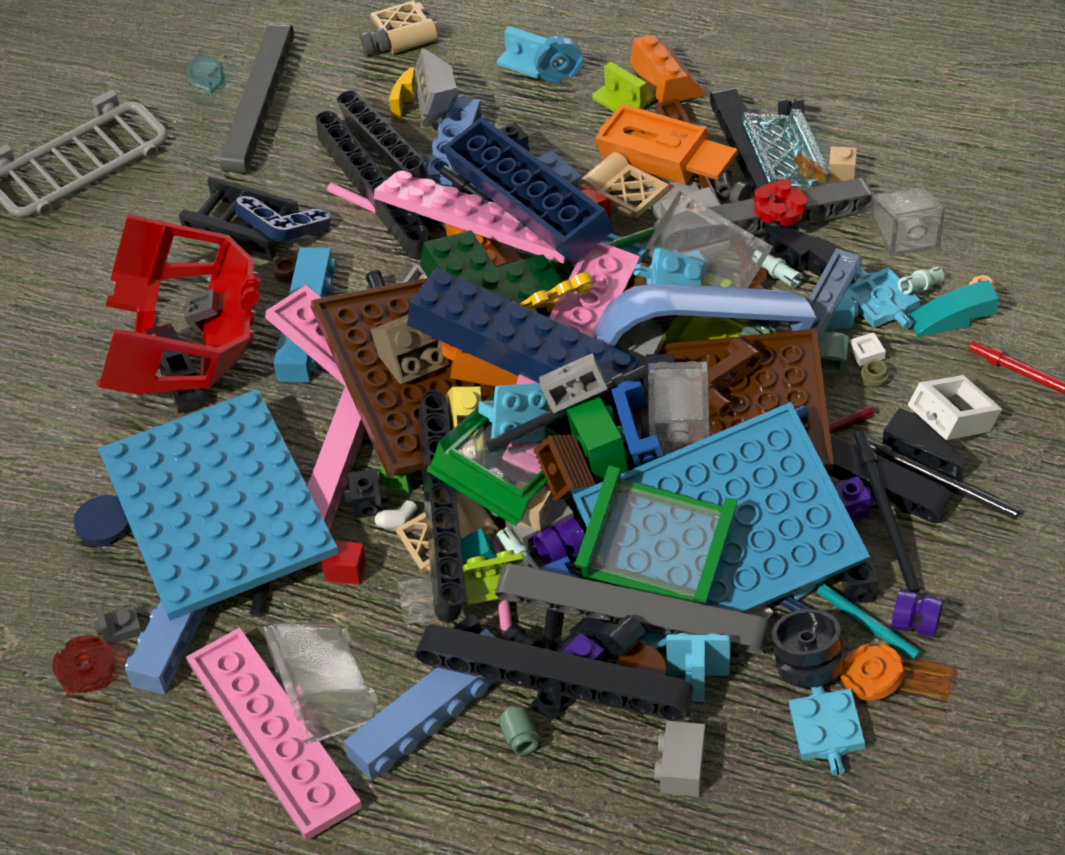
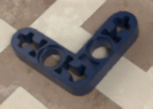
M242 196L236 200L235 213L266 236L276 241L295 239L325 231L330 227L331 214L323 209H310L282 217L253 197Z

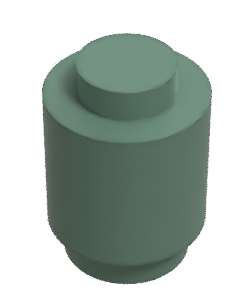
M518 706L507 708L499 718V724L508 747L516 755L531 753L538 746V733L529 711L524 707Z

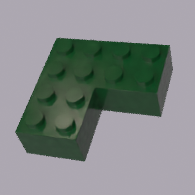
M472 230L423 243L420 267L427 278L430 277L436 268H439L503 298L515 301L517 304L528 299L536 292L542 290L548 292L562 283V280L544 254L496 267ZM546 307L536 308L539 314H551L548 313Z

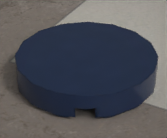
M101 495L89 499L77 510L73 521L80 539L84 543L93 546L112 544V540L117 538L120 540L130 530V525L118 497L113 495Z

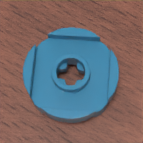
M551 36L547 38L545 44L536 52L534 64L542 79L557 83L562 82L561 78L568 76L570 79L575 76L583 65L581 49L575 41L569 38ZM562 57L564 59L563 61L559 60L557 61V63H555V60L557 58Z

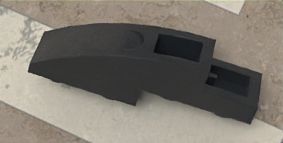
M768 225L764 229V247L770 253H774L779 258L785 260L786 265L800 273L809 269L814 275L821 277L836 249L818 238L793 229Z
M171 323L145 330L147 335L155 334L157 337L181 341ZM170 350L163 351L158 366L161 376H196L188 354ZM200 388L170 391L178 414L205 406V400Z

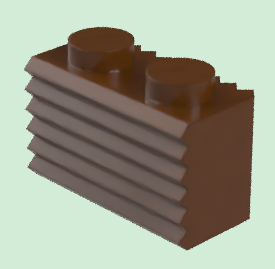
M573 434L566 436L551 435L534 449L538 464H541L540 469H543L542 474H545L547 484L550 485L549 489L552 490V495H554V500L573 499V494L596 485L594 476L589 471L584 460L582 449L577 444Z

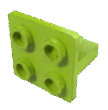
M612 62L604 66L605 85L592 94L593 100L613 112L621 104L642 109L656 99L645 81Z
M507 550L497 553V558L485 560V556L468 559L467 564L463 565L467 606L501 600V598L495 595L502 566L508 563L522 566L521 562L524 560L523 553L515 554L514 550Z

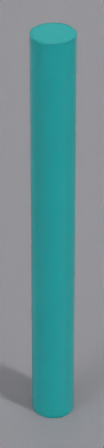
M826 584L820 585L817 594L914 662L918 660L922 653L919 649Z

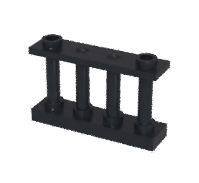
M209 177L207 182L211 196L198 212L183 209L179 214L181 225L229 235L246 253L272 260L276 254L273 239L261 231L252 229L253 226L246 221L242 225L230 223L236 215V200L242 196L253 197L282 217L299 213L297 201ZM219 201L230 203V206L220 219L208 216Z

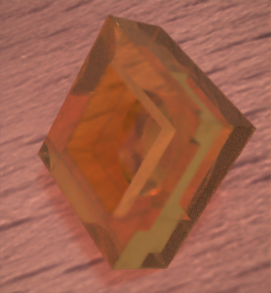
M799 152L794 158V161L800 167L798 172L806 179L811 180L814 178L822 183L828 176L815 160Z

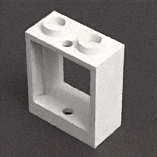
M964 375L919 382L908 403V406L945 440L990 432L1002 411L1001 407ZM950 401H953V402H954L960 409H962L963 411H960V410H959L956 406H954Z

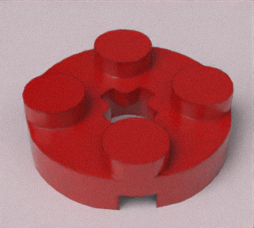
M781 179L776 183L767 184L756 189L753 210L764 222L771 224V220L780 221L782 226L792 225L803 218L807 198L799 189L792 186L790 181Z

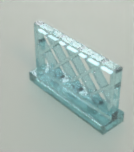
M792 109L789 116L743 113L741 119L770 184L776 183L781 179L790 181L792 186L816 187L828 184L832 174L801 109ZM752 122H757L763 127L761 128ZM776 124H784V129ZM769 129L770 131L776 133L778 136H774L773 134L767 132V130ZM759 137H762L771 143L767 144L766 142L762 141ZM784 138L791 143V145L781 139ZM776 145L777 147L783 149L786 152L783 153L778 149L774 148V146ZM767 153L776 157L778 160L776 161L770 158L769 156H767ZM790 154L793 155L794 157H796V158L798 159V161H796L795 159L791 158L789 155H790ZM784 162L787 165L791 166L793 169L791 170L786 166L782 165L781 163ZM774 170H777L785 176L776 175ZM799 171L803 173L806 177H803L796 172Z

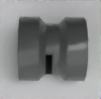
M383 27L376 29L372 33L368 31L360 33L361 44L366 56L373 55L375 51L384 52L389 50L387 35Z

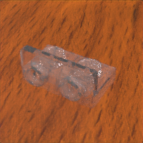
M431 577L398 582L405 624L439 619L435 615L433 607Z

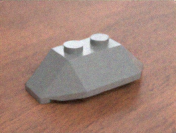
M421 48L415 67V76L417 77V93L422 123L424 127H429L449 110L452 101H456L459 88L455 84L456 76L453 75L452 66L428 50Z

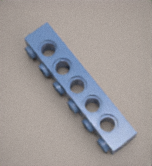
M457 98L455 102H451L449 110L443 114V123H439L438 138L433 140L432 155L428 156L426 162L430 178L436 184L454 187L451 181L440 174L441 168L445 165L453 170L442 147L482 117L480 99Z

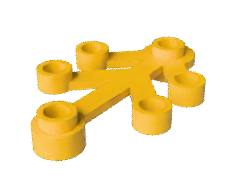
M588 271L580 273L570 280L558 284L548 292L542 290L534 293L528 299L519 303V305L537 312L536 308L546 307L548 313H552L559 297L577 291L578 295L591 291L593 289L592 277Z

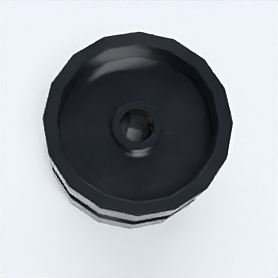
M802 609L784 615L775 623L772 629V639L777 672L785 682L797 687H818L834 681L842 673L845 665L840 624L833 615L822 610Z

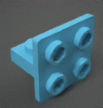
M508 26L504 31L506 51L498 58L497 65L538 78L540 75L535 67L534 58L536 52L545 44L547 38Z
M540 383L496 386L494 400L479 401L478 413L486 416L492 422V439L546 413L547 400ZM545 426L511 443L542 441L545 437Z
M686 633L667 635V674L686 675V681L694 689L692 702H705V676H728L730 674V636L715 633L708 635H689Z

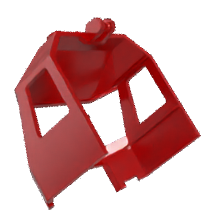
M127 214L110 281L115 282L113 296L107 295L105 306L137 312L135 332L114 328L100 380L97 379L96 385L99 388L132 394L198 388L209 389L243 357L246 346L252 345L254 330L250 329V326L254 322L255 310L251 309V306L259 302V289L261 285V279L257 276V271H253L254 259L229 235ZM174 236L220 245L214 262H166ZM211 274L208 290L214 289L219 294L218 313L204 319L202 345L157 337L155 334H145V330L154 327L155 308L161 279ZM170 350L201 356L199 376H156L163 351Z

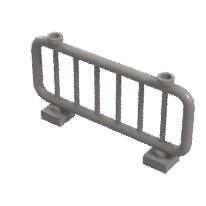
M110 90L91 100L96 118L18 159H14L12 149L7 144L0 147V179L10 174L35 201L28 206L18 207L0 188V203L13 216L27 217L36 212L41 216H47L52 211L53 207L51 204L143 155L147 159L155 158L159 151L158 147L164 144L167 139L168 132L166 128L140 103L126 102L119 105L117 94ZM131 111L137 112L158 133V136L145 143L120 116ZM116 119L140 143V146L124 154L99 127ZM95 130L120 157L103 165L78 138ZM74 141L99 168L82 176L57 149ZM53 152L78 179L61 188L36 160ZM32 163L56 191L39 199L14 171Z

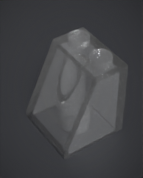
M923 186L872 195L870 215L890 257L941 247L945 207Z
M708 362L648 363L650 436L657 435L663 455L670 454L709 437Z

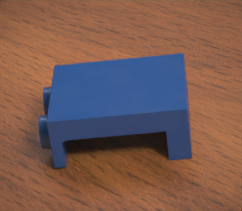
M625 381L620 383L617 388L611 389L636 468L663 457L657 435L640 440L632 414L634 409L648 405L641 382Z

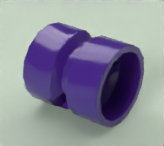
M569 517L557 523L555 530L547 528L535 534L533 540L538 555L543 563L547 565L567 556L570 558L577 557L585 534L579 523L573 517Z
M900 589L894 607L891 628L906 632L913 628L918 635L935 638L942 612L943 599L928 595L920 599L918 593Z

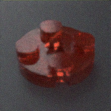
M84 635L73 638L65 643L66 648L60 654L58 651L55 654L52 663L53 672L65 692L70 694L85 693L98 688H104L110 684L116 660L111 646L107 642L100 641L99 637ZM83 660H88L89 665L87 667H77L82 665Z

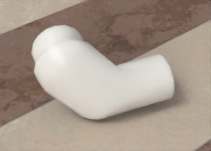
M407 500L399 510H383L378 512L375 516V523L378 527L384 529H396L408 522L418 508L415 503Z

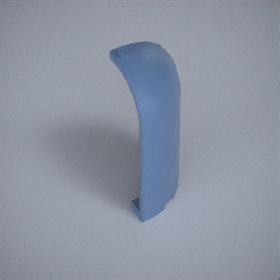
M653 283L634 286L614 298L607 305L596 323L594 338L614 347L623 333L636 324L657 316L689 315L759 319L772 325L771 327L777 329L781 322L786 321L790 324L793 331L810 329L816 316L806 298L799 297L797 292Z

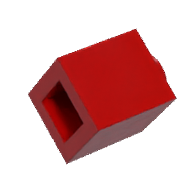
M334 540L339 554L319 562V567L323 569L325 580L360 585L367 563L364 545L362 543Z

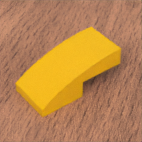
M409 68L405 71L391 91L389 102L392 118H402L404 102H414L417 83L414 68Z

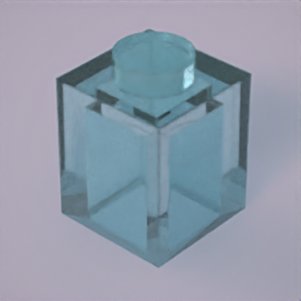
M198 54L185 66L189 86L212 94L226 81L222 62L202 54Z

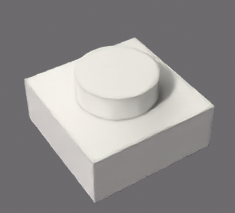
M874 332L848 341V348L859 366L865 365L870 360L885 359L886 351Z

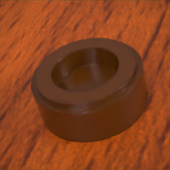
M283 257L276 260L272 267L274 277L282 282L292 281L297 260L291 257Z

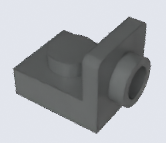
M214 289L186 298L183 316L185 322L191 325L197 333L203 331L204 319L217 315L219 294Z
M102 605L95 606L98 617L93 618L94 626L98 636L104 635L107 645L139 636L142 633L134 605L106 614Z

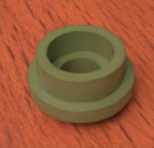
M870 360L863 366L861 378L869 385H882L889 379V370L884 362Z

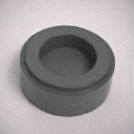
M743 182L735 184L730 194V203L749 200L752 194L751 186Z

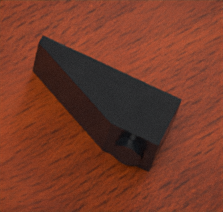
M899 408L883 431L882 444L885 442L895 447V451L962 481L966 460L920 416Z

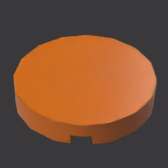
M878 643V646H870V644L861 645L852 650L844 659L845 665L841 673V680L844 687L851 689L852 695L858 699L869 701L882 699L892 694L902 683L905 674L903 662L896 650L886 644Z

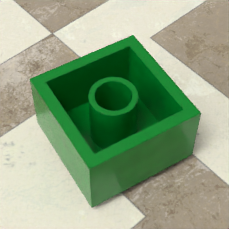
M600 396L567 408L571 432L582 449L584 460L589 471L594 476L595 484L603 482L608 466L620 468L621 474L627 472L626 461L630 460L628 450L624 444L627 440L621 425L616 427L614 424L615 416L610 405L605 406Z

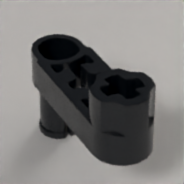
M626 615L618 624L592 618H583L570 630V635L552 650L562 652L581 633L589 639L598 641L602 645L604 652L624 657L645 637L646 631L642 624L630 615Z

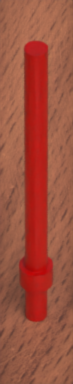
M975 341L970 343L968 351L986 358L988 363L996 367L1001 365L1065 394V382L1006 356L1005 352L995 347L991 349Z

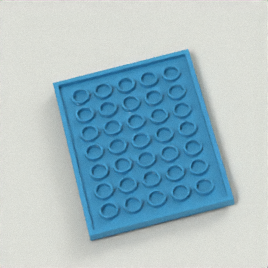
M258 389L98 448L169 621L339 554L337 546Z
M791 402L621 474V479L722 507L725 498L737 500V506L706 603L702 602L703 605L746 614L870 560V555ZM603 482L573 494V499L586 528L588 527ZM619 493L599 556L606 567L696 592L718 519ZM646 631L645 637L640 643L660 651L667 648V635Z

